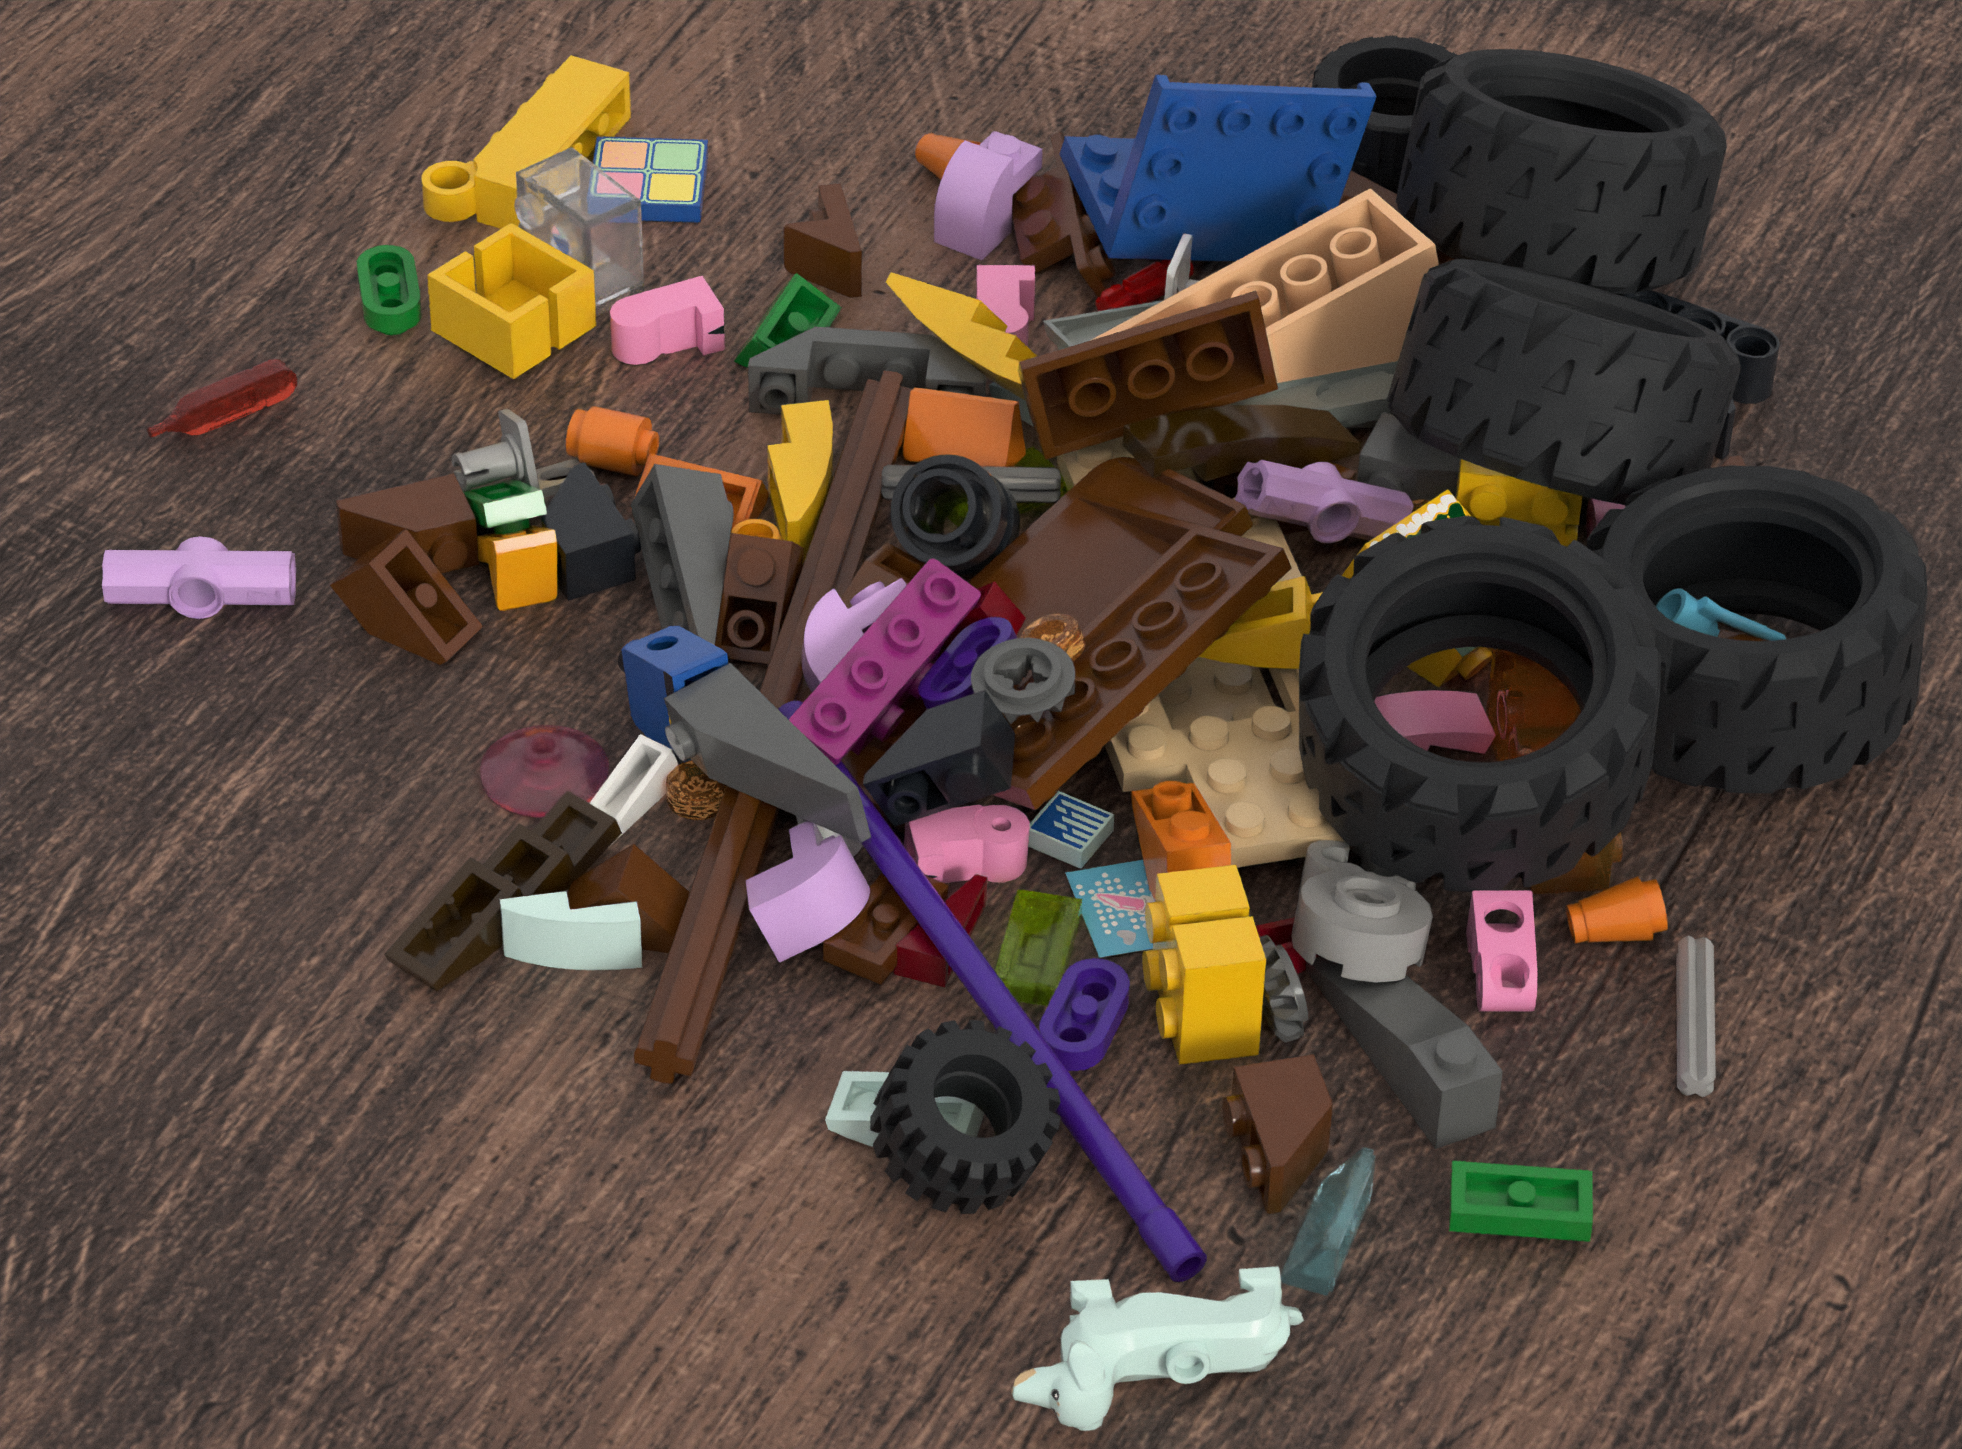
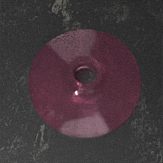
M559 725L530 726L506 734L490 746L484 754L480 766L482 787L495 804L509 812L543 818L567 790L590 803L609 777L608 758L600 744L579 730Z

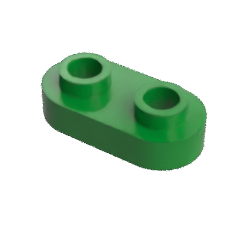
M379 245L361 253L357 259V275L365 323L373 330L386 335H399L413 328L421 320L422 311L415 260L411 252L400 246Z

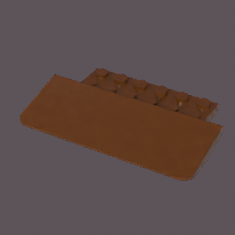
M1113 458L1093 468L968 582L976 589L994 581L1026 617L1017 634V638H1036L1052 642L1056 640L1055 645L1059 646L1058 641L1060 639H1064L1069 634H1072L1071 643L1082 645L1078 649L1073 650L1072 653L1066 652L1070 655L1069 657L1075 667V694L1065 697L1062 711H1043L1038 723L1030 715H1020L1012 724L1009 723L1015 732L1011 789L993 794L994 796L1036 810L1044 802L1050 800L1073 774L1087 761L1096 757L1109 740L1127 723L1138 717L1145 709V706L1173 680L1179 678L1200 654L1215 640L1224 636L1236 620L1254 603L1264 598L1270 592L1271 587L1292 569L1284 548L1241 537L1254 525L1246 505L1171 469H1167L1161 472V476L1153 478L1135 458ZM1067 639L1061 641V645L1067 643ZM1071 643L1064 645L1063 648H1066ZM1069 646L1065 650L1071 651V649L1075 647ZM942 647V648H941V650H940V652H939V655H938L936 661H937L938 658L942 655V653L946 650L947 647ZM1032 670L1028 671L1027 677H1023L1020 684L1014 685L1015 690H1025L1028 683L1034 682ZM911 695L900 707L905 711L904 717L884 742L874 737L859 755L850 750L841 760L887 824L904 834L905 823L894 827L863 785L864 774L927 710L922 699L918 701Z

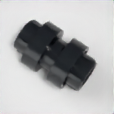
M937 455L920 461L904 474L892 497L891 522L895 535L904 549L925 564L930 559L938 560L964 580L972 579L1019 536L1020 515L1011 492L1003 483L979 464L962 456ZM968 501V512L963 523L953 532L944 535V524L950 511L960 503Z

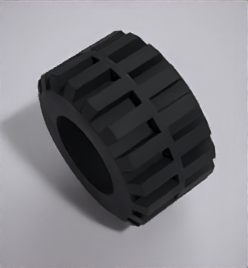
M955 1020L941 1023L935 1033L928 1028L916 1036L911 1046L907 1045L878 1091L873 1103L876 1105V1108L870 1117V1131L879 1133L872 1144L877 1158H889L890 1163L885 1169V1173L893 1183L901 1178L910 1186L905 1194L917 1202L923 1194L933 1199L932 1209L947 1212L951 1204H958L961 1214H975L982 1203L988 1210H992L1001 1206L1008 1195L1014 1197L1024 1187L1053 1142L1051 1140L1058 1131L1061 1116L1054 1113L1061 1103L1059 1091L1055 1088H1047V1084L1053 1074L1046 1063L1039 1065L1034 1063L1032 1057L1036 1050L1026 1041L1019 1047L1009 1040L1012 1034L1011 1031L998 1026L995 1033L985 1031L984 1021L969 1020L964 1029H960ZM943 1096L957 1097L975 1104L989 1119L995 1136L980 1138L958 1131L941 1115L935 1098Z

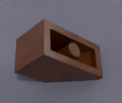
M455 474L336 500L340 548L345 556L359 559L366 551L407 529L441 573L479 565L476 517Z
M407 529L366 551L330 585L368 634L439 665L447 662L483 627Z

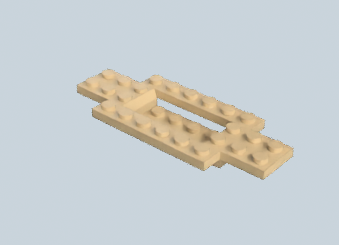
M1122 436L1057 456V464L1069 491L1099 464L1113 458L1134 457L1123 446ZM1191 467L1176 471L1197 482ZM1249 514L1254 525L1241 537L1284 548L1292 569L1279 581L1302 577L1277 520ZM1197 657L1179 678L1173 680L1145 706V709L1138 717L1127 723L1105 744L1122 791L1129 792L1153 788L1156 784L1164 781H1179L1186 784L1195 783L1231 842V865H1236L1237 868L1306 857L1307 848L1310 844L1321 840L1345 842L1321 814L1317 788L1309 789L1305 780L1299 750V669L1268 668L1286 708L1284 710L1274 705L1259 667Z

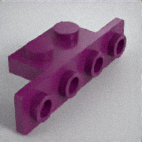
M928 560L789 718V721L834 765L839 764L850 750L859 755L874 737L884 742L904 717L905 711L900 707L909 696H913L918 701L922 699L918 692L920 681L935 663L945 640L977 605L981 597L980 591L938 560Z

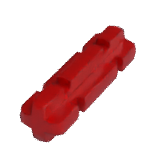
M1171 260L1154 262L1122 280L1123 284H1115L1102 291L1100 297L1095 301L1097 310L1103 311L1150 303L1165 295L1167 269ZM1191 262L1189 277L1194 273V266Z

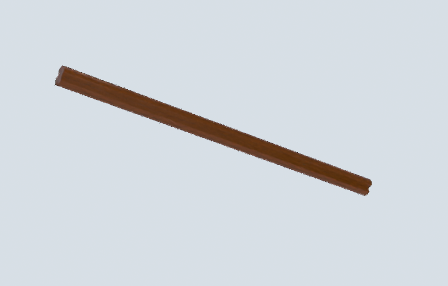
M883 371L880 381L867 379L759 690L777 709L790 701L804 702L812 693L806 683L801 662L804 632L808 617L817 602L832 589H835L841 598L861 567L883 501L881 492L882 470L886 465H895L905 435L910 391L913 389L902 387L903 375L900 373ZM727 785L634 1052V1062L651 1067L650 1079L661 1083L673 1084L676 1073L691 1076L749 904L745 880L759 874L780 808Z

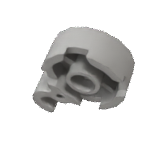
M1321 840L1311 843L1307 848L1298 892L1299 899L1291 934L1293 948L1305 961L1312 965L1316 959V954L1329 961L1342 964L1341 977L1350 980L1375 983L1399 981L1405 978L1408 966L1415 964L1420 967L1423 964L1433 917L1430 904L1417 891L1396 880L1369 873L1358 865L1347 863L1350 851L1349 844L1334 840Z

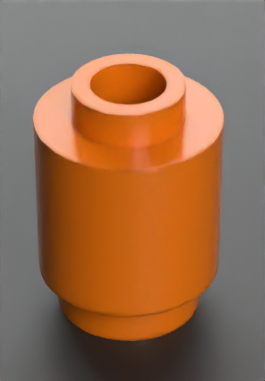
M592 406L588 411L577 409L571 417L566 435V452L569 456L577 457L580 463L585 462L590 467L632 476H638L642 472L649 453L657 455L659 448V434L656 431H652L650 418Z

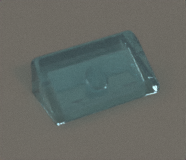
M1363 1147L1327 1176L1319 1185L1281 1272L1280 1278L1284 1284L1328 1296L1329 1291H1333L1372 1198L1376 1155H1373V1149Z

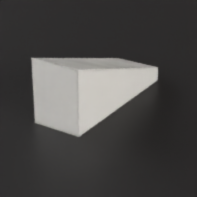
M640 734L591 800L590 804L617 820L622 832L621 835L684 777L673 750Z

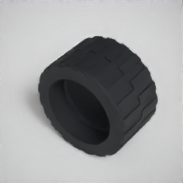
M1384 36L1362 38L1353 43L1349 42L1338 47L1336 51L1329 52L1322 58V63L1318 64L1314 71L1312 88L1356 89L1358 83H1369L1377 96L1351 171L1397 194L1421 77L1425 76V72L1431 70L1435 64L1458 56L1457 54L1451 53L1443 46L1428 43L1418 38Z

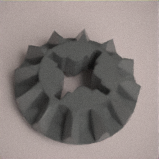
M1036 638L1011 639L989 648L978 658L971 673L972 691L974 694L985 690L1010 724L1020 715H1030L1038 723L1043 711L1061 712L1065 697L1075 694V667L1069 655L1051 642ZM1032 670L1034 682L1028 683L1025 690H1015L1014 685L1020 684L1023 677H1027L1028 671Z
M1263 935L1259 937L1266 957L1262 1012L1266 1016L1269 1028L1274 1031L1278 1038L1286 1043L1303 1037V1022L1308 1021L1307 1004L1298 975L1285 948L1281 944L1275 946L1268 935Z

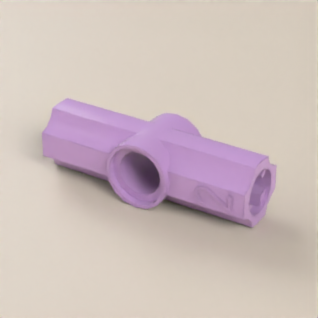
M1260 460L1257 463L1247 462L1237 477L1238 492L1235 500L1246 505L1249 514L1305 526L1309 529L1313 538L1321 543H1334L1348 536L1370 541L1410 515L1414 507L1405 492L1344 479L1337 468L1328 462H1316L1302 469Z
M199 536L183 541L177 550H105L103 557L102 589L104 602H108V604H171L178 613L186 617L203 619L217 614L223 605H294L296 562L295 553H292V551H228L221 542Z

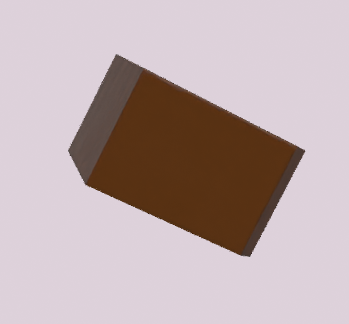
M632 844L572 881L567 893L570 910L637 901L641 921L642 950L669 953L689 895V891L635 844Z

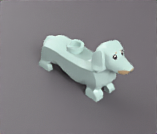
M1279 1266L1239 1269L1238 1279L1240 1288L1249 1292L1230 1296L1222 1301L1153 1292L1139 1293L1116 1303L1112 1296L1109 1279L1071 1281V1308L1078 1311L1079 1314L1070 1315V1323L1063 1329L1060 1345L1061 1362L1053 1366L1038 1367L1022 1372L1015 1379L1011 1392L1016 1401L1052 1409L1063 1425L1076 1427L1080 1431L1095 1430L1101 1426L1103 1418L1111 1406L1115 1383L1172 1378L1176 1382L1190 1384L1200 1381L1207 1374L1256 1372L1265 1369L1278 1354V1350L1285 1345L1290 1335V1325H1299L1303 1322V1317L1298 1308L1284 1306L1281 1303L1282 1290Z

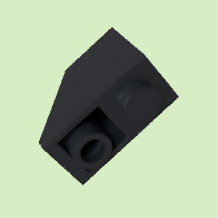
M585 462L574 465L546 509L547 514L541 517L542 527L555 530L557 539V585L568 601L636 580L635 554L641 551L640 536L636 525L631 518L624 519L617 510L614 496L608 484L605 482L599 484Z
M985 690L927 709L864 774L863 785L894 827L1011 789L1015 732Z

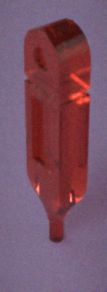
M279 359L268 360L254 366L252 370L246 369L185 395L163 422L147 428L148 435L152 438L164 432H181L190 435L204 434L263 409V406L269 407L285 400L294 392L297 386V376L283 361Z

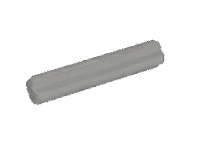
M1689 935L1678 942V953L1676 954L1677 1088L1685 1096L1697 1094L1701 1097L1708 1096L1714 1090V1080L1716 1078L1714 945L1706 937L1694 939Z

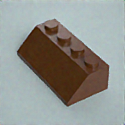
M1256 291L1019 362L1018 373L1027 408L1045 460L1122 437L1124 425L1180 411L1225 406L1278 390L1262 309Z

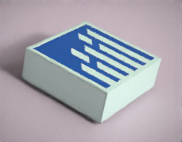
M1058 791L1029 824L1028 847L1082 869L1114 831V814Z

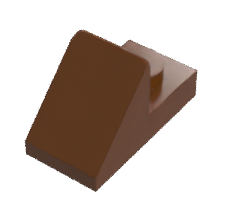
M841 183L819 185L818 209H810L809 221L789 223L783 228L784 267L786 271L793 275L797 273L805 280L849 298L862 297V250Z

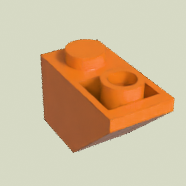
M1164 781L1150 789L1131 791L1132 807L1148 886L1154 899L1156 896L1157 874L1231 865V842L1195 783L1186 784L1179 781Z

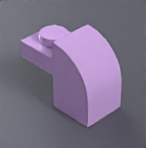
M996 131L991 133L980 145L965 140L950 159L938 188L934 210V242L983 260L1012 232L1013 195L1042 168V149L1020 141L1011 135H1004Z
M902 578L886 587L882 582H876L866 587L851 599L852 607L847 609L835 589L826 593L817 602L806 623L801 656L803 674L811 692L818 687L906 587V583Z
M810 821L789 829L792 859L745 880L749 910L779 963L816 946L838 933L857 917L870 896V887L842 836L840 835L835 838L832 835L824 839L816 824Z

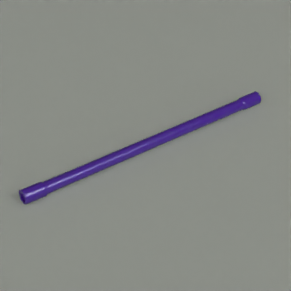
M790 701L782 705L778 710L789 720L803 702ZM841 761L835 765L858 787L871 838L861 843L995 1030L1000 1026L1011 1031L1012 1034L1009 1038L1011 1042L1020 1047L1026 1041L1036 1050L1032 1057L1036 1065L1047 1064L1053 1074L1047 1084V1088L1058 1089L1061 1102L1055 1113L1061 1116L1060 1120L1138 1226L1141 1238L1171 1280L1183 1282L1195 1276L1206 1264L1207 1255L1175 1211L1164 1204L844 763Z

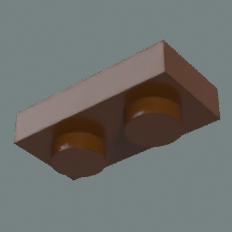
M883 873L870 886L869 899L857 917L838 933L823 941V961L880 985L897 966V947L895 945L919 924ZM926 876L945 902L948 899V885Z

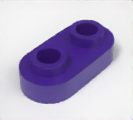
M1001 617L981 619L964 628L955 637L919 683L918 692L926 709L973 694L971 673L978 658L996 644L1017 638L1011 623L1007 619Z
M1091 958L1071 965L1065 971L1041 1018L1039 1032L1067 1071L1085 1070L1095 1066L1103 1059L1128 1009L1130 980L1126 971L1112 961Z

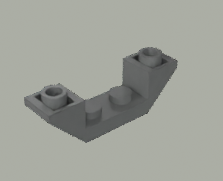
M814 327L749 359V412L781 415V405L811 402L813 387L863 391L867 379L880 381L883 371H893L902 374V387L911 389L916 387L986 397V375L934 335Z

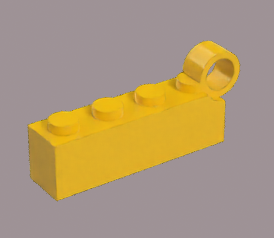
M570 55L555 73L548 75L541 88L527 102L520 105L512 119L500 131L492 135L489 143L473 161H468L467 163L443 161L429 166L423 172L421 181L423 208L426 214L439 221L456 222L470 218L476 213L477 222L499 229L512 223L528 232L594 159L597 136L614 137L631 118L629 72Z

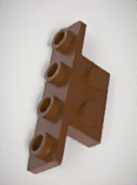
M1059 131L1050 136L1056 167L1040 176L1031 177L1012 198V218L1020 260L1023 265H1035L1036 274L1074 254L1078 271L1096 296L1100 297L1102 291L1111 287L1110 278L1116 275V271L1111 259L1108 258L1059 155L1065 138L1062 131Z

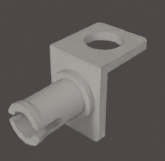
M508 408L498 411L502 430L501 442L452 455V466H460L461 468L453 472L464 492L470 491L474 487L511 477V479L513 478L541 489L543 497H548L557 493L565 478L548 481V479L567 476L574 465L580 464L578 460L570 459L536 469L527 424L525 420Z

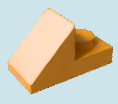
M532 525L530 528L508 534L491 533L477 536L478 560L489 565L498 610L505 611L550 602L556 599L557 539L554 529Z

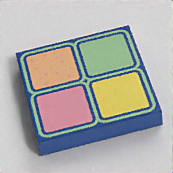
M597 136L587 201L588 219L701 222L708 162V140Z

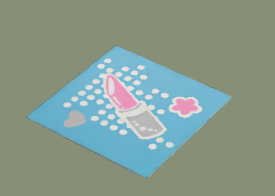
M1143 860L1065 873L1099 958L1153 949V943H1150L1146 930L1145 905L1146 903L1155 902V899L1149 890Z

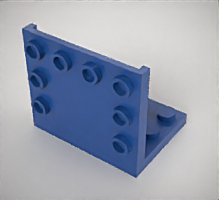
M1155 75L1135 139L1108 138L1102 135H1091L1089 137L1065 136L1059 155L1108 258L1172 260L1181 237L1185 233L1193 236L1191 260L1237 261L1339 205L1377 96L1369 83H1358L1356 89L1179 83L1169 82L1166 75Z

